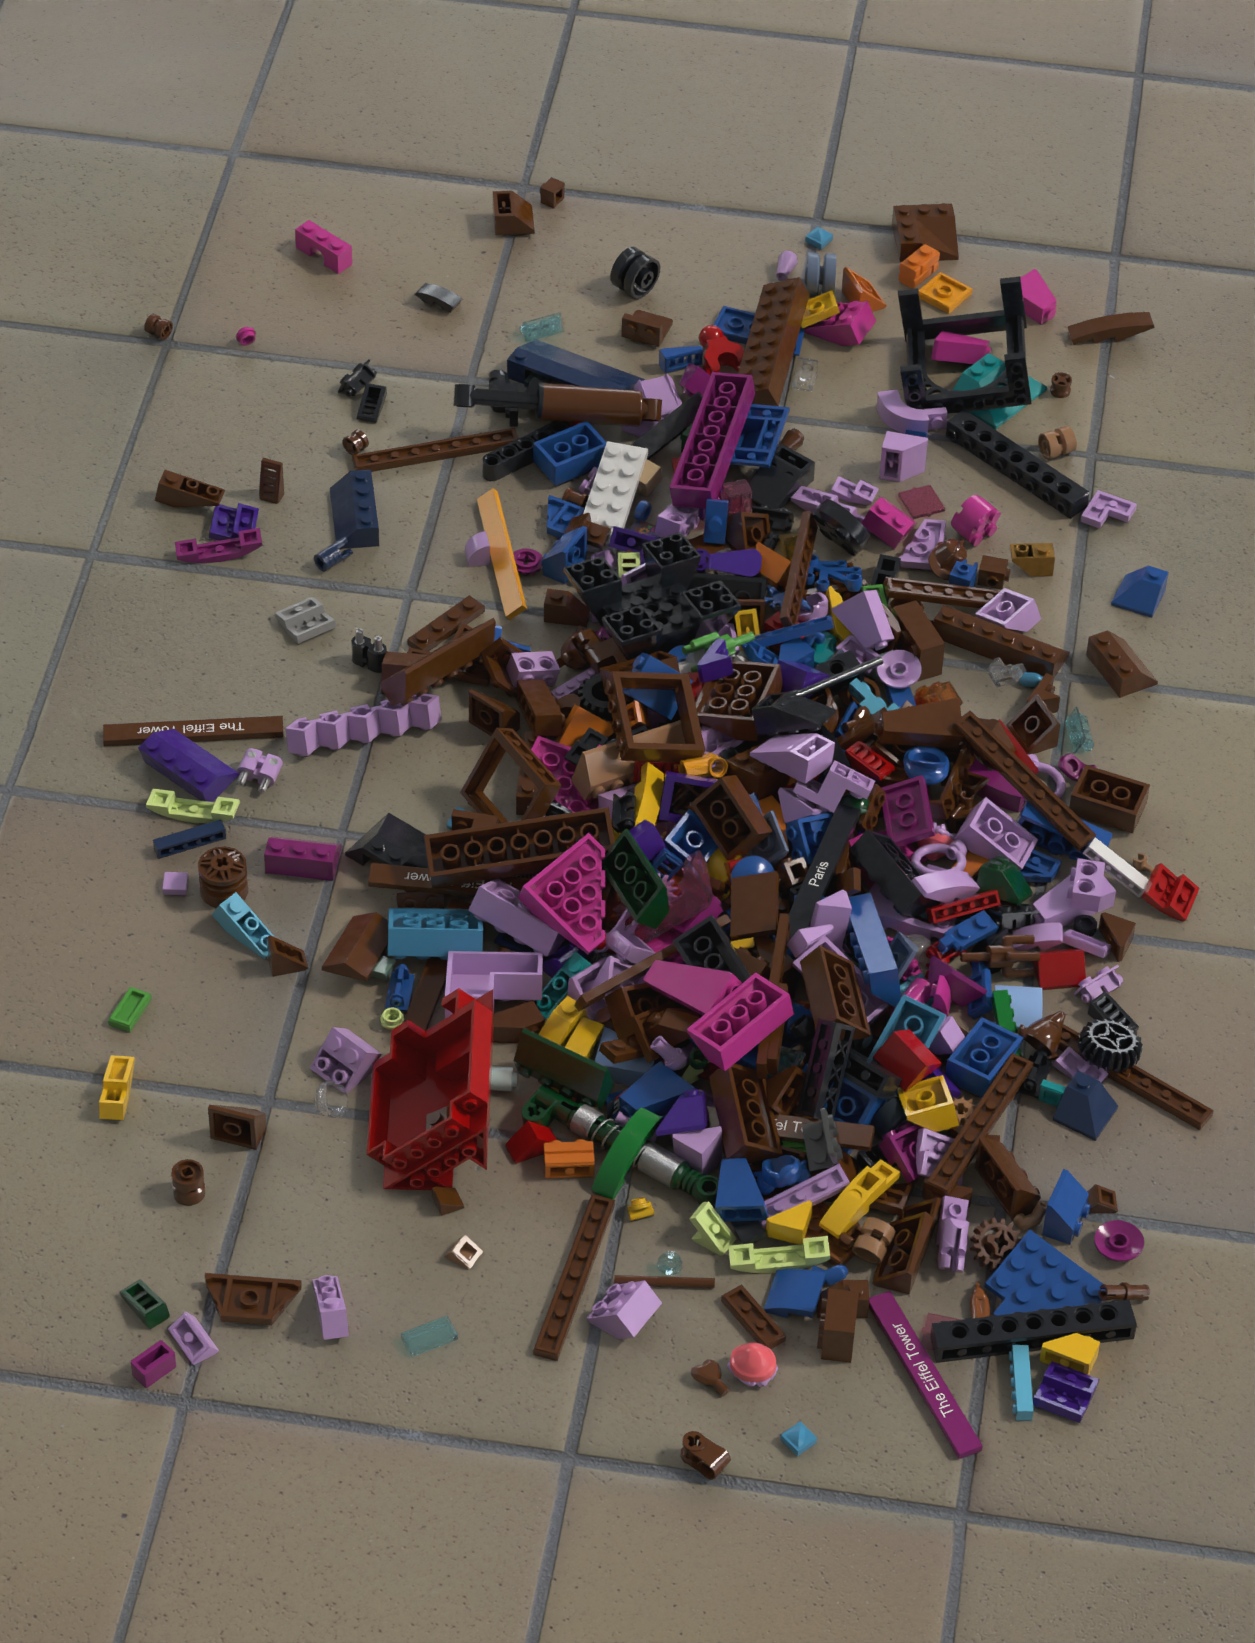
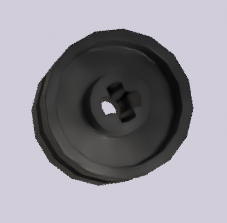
M634 246L628 247L622 251L614 262L610 273V280L614 286L636 299L643 298L655 286L660 275L661 265L658 260L645 254L640 249Z

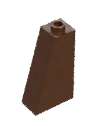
M953 698L882 712L879 721L875 722V734H878L879 743L958 749L963 736L953 727V724L961 718L960 699Z

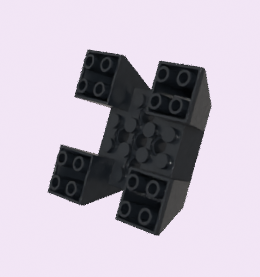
M681 532L642 544L648 578L622 585V579L603 556L563 568V572L592 615L605 629L609 637L613 638L627 660L637 658L642 652L646 654L658 651L669 653L677 646L689 645L690 641L713 632L718 633L741 609V604L721 580L687 591L701 556Z

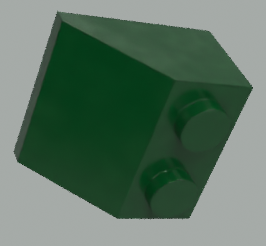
M996 856L980 866L977 885L980 889L976 893L980 894L990 890H997L1000 900L1018 905L1032 896L1033 891L1017 865L1009 862L1008 858Z

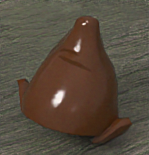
M1062 1011L1056 1012L1035 1021L1026 1028L1020 1024L1018 1035L1024 1037L1023 1040L1028 1042L1037 1051L1039 1049L1045 1050L1048 1061L1059 1058L1056 1051L1061 1040L1066 1014Z

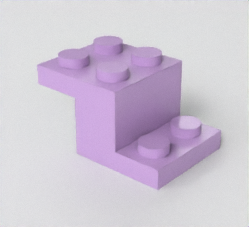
M834 760L822 784L814 779L807 783L798 781L793 792L796 793V797L805 802L810 800L816 803L820 810L834 813L846 789L850 791L849 793L858 799H862V797L867 799L875 781Z

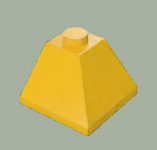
M943 1075L920 1081L906 1092L900 1087L897 1088V1093L908 1121L934 1132L959 1126L954 1102Z

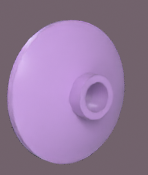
M894 650L882 656L883 664L877 666L880 680L892 688L910 687L918 681L921 675L919 659L905 650Z

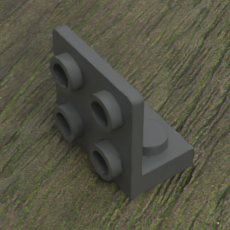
M826 1108L820 1109L822 1121L802 1124L811 1174L823 1172L839 1164V1160L843 1159L840 1144L838 1145L837 1137H835L839 1136L837 1124L834 1121L833 1115H828Z

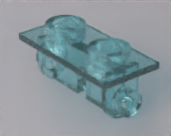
M561 313L523 322V325L520 326V332L525 335V341L529 342L564 332Z
M1075 707L1065 721L1074 754H1076L1079 748L1091 751L1094 747L1092 735L1089 733L1088 718L1083 713H1079L1078 707Z

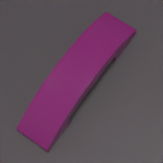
M260 528L239 531V538L197 544L196 538L175 542L177 560L190 563L228 561L247 555L262 546Z

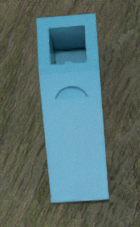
M235 892L217 907L212 916L228 934L263 959H266L268 957L267 937L269 935L275 936Z

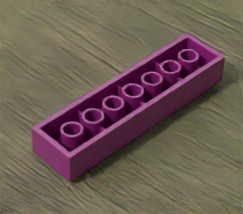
M711 373L669 487L673 506L706 509L707 499H718L755 396L752 375Z

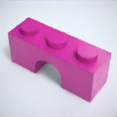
M310 220L295 229L296 248L308 256L320 251L324 258V265L338 274L352 265V246Z

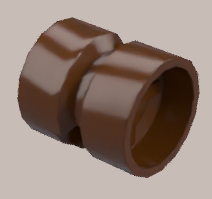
M192 1159L177 1162L171 1172L174 1198L179 1204L185 1206L196 1205L205 1197L203 1167L199 1162Z

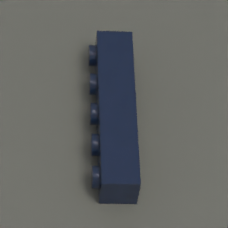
M220 819L153 839L154 851L158 859L221 841L226 839V829Z

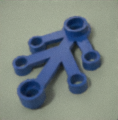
M812 554L806 585L815 583V574L813 572L817 571L820 572L819 580L816 581V589L818 591H827L829 587L828 576L844 583L848 591L856 592L860 590L862 586L860 567H847V562L843 560L819 561V557Z

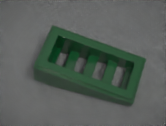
M141 1279L119 1292L121 1297L149 1329L156 1327L170 1317L166 1303Z

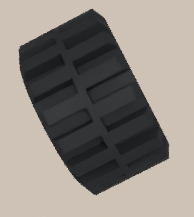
M599 673L597 676L592 675L590 679L586 678L583 684H580L578 696L581 701L580 707L606 721H613L612 714L608 710L609 699L608 695L604 692L601 674ZM634 700L629 701V702H625V703H626V706H627V704H630V703L633 702Z

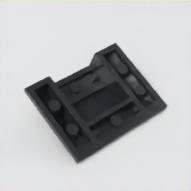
M391 813L384 816L345 852V856L362 866L372 859L379 864L429 868L424 839L426 834Z

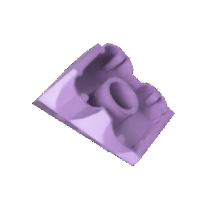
M667 373L662 377L644 381L638 380L633 387L635 391L643 393V398L662 400V418H665L682 404L673 379Z

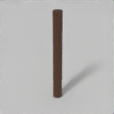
M614 1275V1284L645 1280L649 1286L715 1288V1278Z

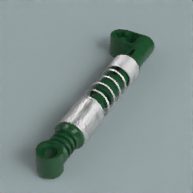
M541 1085L522 1108L523 1125L527 1121H531L548 1127L554 1119H557L566 1124L568 1130L579 1135L581 1138L601 1144L602 1149H610L622 1128H624V1125H615L614 1120L611 1118L606 1120L604 1114L584 1103L578 1104L546 1085ZM645 1141L633 1161V1167L638 1165L639 1171L651 1176L667 1187L680 1189L692 1195V1197L697 1199L699 1205L709 1201L713 1208H715L719 1179L716 1176L703 1175L692 1169L686 1160L654 1142L646 1144Z

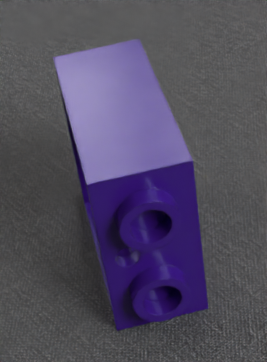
M666 771L658 819L678 823L683 815L669 813L674 782L710 787L717 779Z

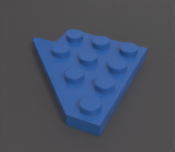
M1031 1230L1025 1234L984 1286L1003 1300L993 1315L1031 1312L1039 1309H1056L1064 1306L1073 1307L1089 1303L1098 1304L1103 1301L1099 1297V1290L1106 1291L1105 1289H1100V1286L1103 1284Z

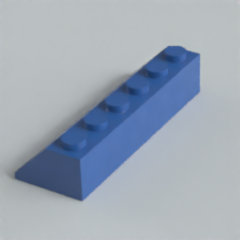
M867 893L848 897L852 910L846 932L849 934L855 958L858 959L864 985L869 984L873 995L896 1008L901 999L898 968L872 895Z

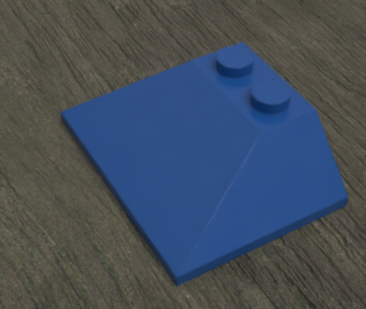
M751 404L730 464L769 468L790 408Z

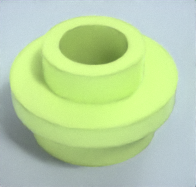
M394 1007L384 1010L380 1017L381 1025L388 1030H393L404 1021V1015L399 1009Z

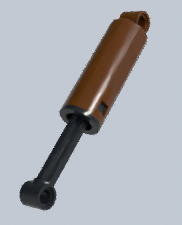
M538 383L536 393L478 389L476 386L469 384H455L453 406L473 408L475 405L534 409L535 419L541 421L588 422L590 424L639 427L641 420L661 421L662 400L643 398V393L635 390Z

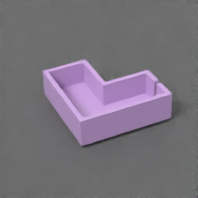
M448 951L445 996L460 988L473 998L478 999L493 989V1013L494 999L502 1001L525 1000L527 1002L542 1000L543 953ZM445 1009L446 1019L447 1017L453 1014L447 1009Z

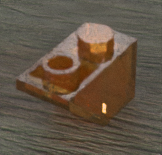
M938 681L929 687L923 685L915 690V695L913 696L916 705L953 698L960 699V706L963 704L950 681L944 683Z

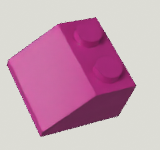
M880 497L869 509L861 524L895 549L916 526L917 522L887 499Z

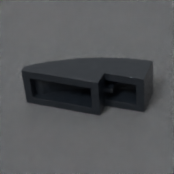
M880 554L871 585H883L887 607H889L891 598H887L883 582L885 577L898 578L901 558Z

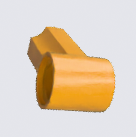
M706 753L702 757L680 761L678 768L679 773L719 778L727 772L728 765L725 759L713 753ZM716 761L715 767L711 769L712 764Z

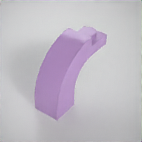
M898 390L880 391L877 393L876 408L878 414L890 428L904 434L906 430L926 432L928 434V430L946 428L948 413L946 407L915 409L907 406L901 400Z

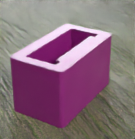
M159 1340L131 1360L132 1376L145 1388H148L176 1368L175 1352L162 1340Z

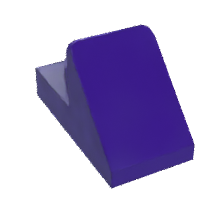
M717 638L698 662L697 668L700 682L705 683L733 674L732 660L728 656L729 652L726 648L725 639Z

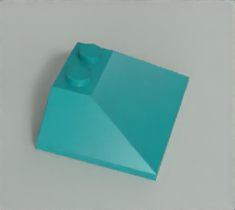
M990 353L986 354L961 374L953 390H973L992 383L1005 370V362ZM1028 376L1031 400L1033 401L1047 390V386ZM1027 405L969 411V413L996 430Z

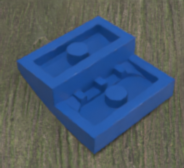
M804 1269L777 1270L764 1311L784 1318H788L789 1313L813 1318L826 1279V1273Z

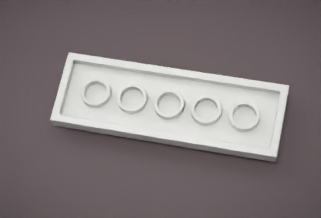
M609 441L606 443L583 514L590 513L591 522L611 528V535L614 526L625 527L648 456L647 448ZM610 535L603 550L610 548L616 555L617 549L608 547L611 539ZM587 545V551L597 553L603 551L602 549Z

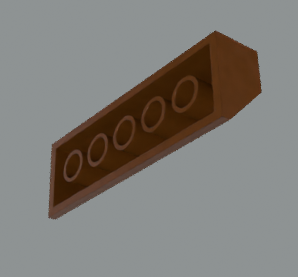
M945 605L942 606L934 618L933 626L944 642L1013 668L1021 665L1027 673H1037L1042 677L1047 673L1055 678L1070 654L1069 651Z
M492 618L466 631L380 682L379 684L391 706L393 707L399 703L404 706L414 700L413 695L416 694L419 697L429 691L428 686L431 685L434 688L444 682L443 677L449 679L458 674V668L464 670L472 666L473 659L476 662L483 659L481 652L494 642L495 619Z

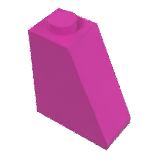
M1033 269L1021 277L1025 314L1042 325L1055 316L1057 300L1039 272Z
M942 331L934 341L931 359L975 364L986 354H991L992 348L989 347L990 341Z

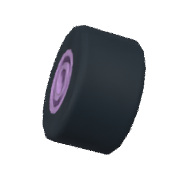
M896 1096L885 1102L875 1113L871 1121V1125L875 1129L874 1132L881 1138L892 1130L898 1133V1128L910 1122L906 1118L900 1098Z

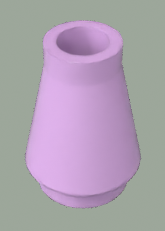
M784 251L779 255L777 279L784 281L788 278L798 262L795 253Z

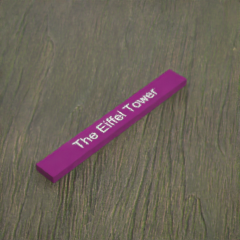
M887 1291L869 1298V1308L958 1459L982 1451L983 1445L892 1293Z

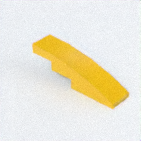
M649 762L641 766V782L635 786L634 795L636 796V803L633 809L635 811V826L643 820H647L655 825L660 809L664 773Z
M582 1017L565 1048L590 1059L594 1052V1046L603 1033L604 1024ZM551 1086V1089L559 1093L558 1089Z

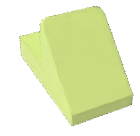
M709 1201L703 1202L689 1218L698 1230L692 1237V1240L720 1256L724 1255L729 1249L728 1246L732 1245L737 1239Z

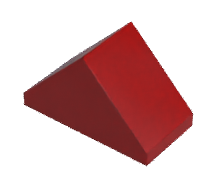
M527 1121L506 1143V1148L514 1163L517 1164L543 1155L544 1143H550L557 1139L549 1127Z

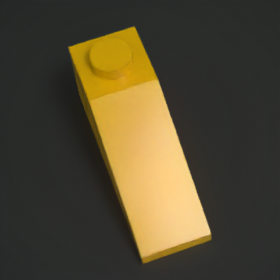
M567 995L553 1010L538 1035L565 1047L582 1017L587 1018L586 1008L578 1012L574 1006L576 1000Z

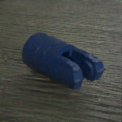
M347 538L339 539L314 555V562L321 571H327L353 554L351 549H346L342 552L339 550L348 542Z

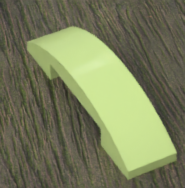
M152 789L146 803V808L175 820L207 824L220 819L222 822L233 819L240 800L217 797L216 802L176 798L174 791Z
M828 1236L803 1238V1244L760 1249H754L753 1243L728 1246L730 1268L749 1273H776L777 1270L805 1269L830 1260Z

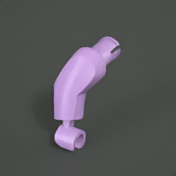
M658 1036L650 1046L652 1050L665 1060V1066L673 1071L680 1070L688 1065L690 1053L695 1049L691 1042L682 1049L674 1048L662 1036Z

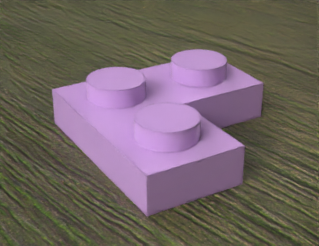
M1098 490L1081 515V522L1101 528L1107 517L1110 516L1128 523L1136 511L1137 504Z

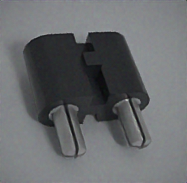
M357 628L355 630L356 636L351 640L353 663L360 667H364L367 664L368 670L382 673V662L387 653V647L382 643V637L376 636L374 643L371 644V639L363 636V629Z

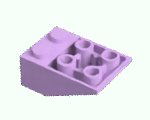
M817 733L775 735L750 752L749 756L795 778L799 782L807 783L832 765L835 742Z

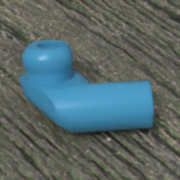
M1021 665L1013 669V673L1024 687H1037L1043 678L1037 673H1027Z

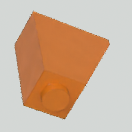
M574 704L565 721V726L561 728V735L557 736L555 742L572 747L576 740L580 741L589 727L606 737H609L614 732L611 723Z

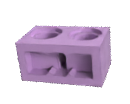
M671 504L658 515L655 535L663 538L681 532L687 537L689 532L696 529L699 524V508L679 507Z
M552 651L511 653L506 667L514 687H517V680L544 679L547 686H553L560 672Z
M1078 858L1076 868H1071L1070 881H1074V885L1069 884L1067 898H1072L1070 908L1098 912L1105 862Z

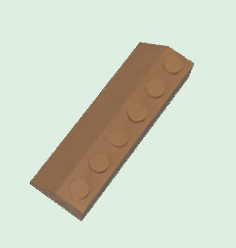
M680 720L633 735L634 743L685 744ZM617 741L582 752L571 781L585 801L592 798L597 799L599 794L635 784L633 782L634 761H621L619 748H616Z

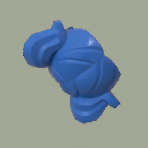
M792 1155L764 1160L761 1171L754 1172V1176L758 1177L756 1183L761 1194L768 1195L775 1188H782L793 1184L797 1185L811 1178V1173L806 1167L807 1162L805 1160L800 1162L799 1159Z

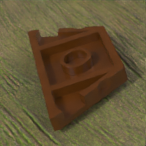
M205 1273V1283L221 1322L272 1326L302 1289V1280Z

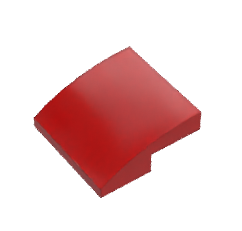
M1160 863L1154 867L1141 898L1160 912L1184 922L1187 920L1200 888L1184 874L1177 877Z

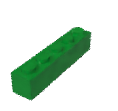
M1008 990L993 991L991 1000L996 1024L1015 1033L1016 1022H1013L1014 1010L1010 1006L1012 1003L1011 995H1008ZM1019 1048L1015 1055L1021 1057V1049Z

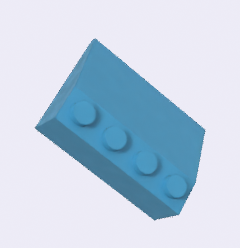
M389 908L388 956L396 959L416 956L418 959L440 957V959L448 960V951L482 952L483 921L478 920L474 916L475 914L468 911L469 909Z

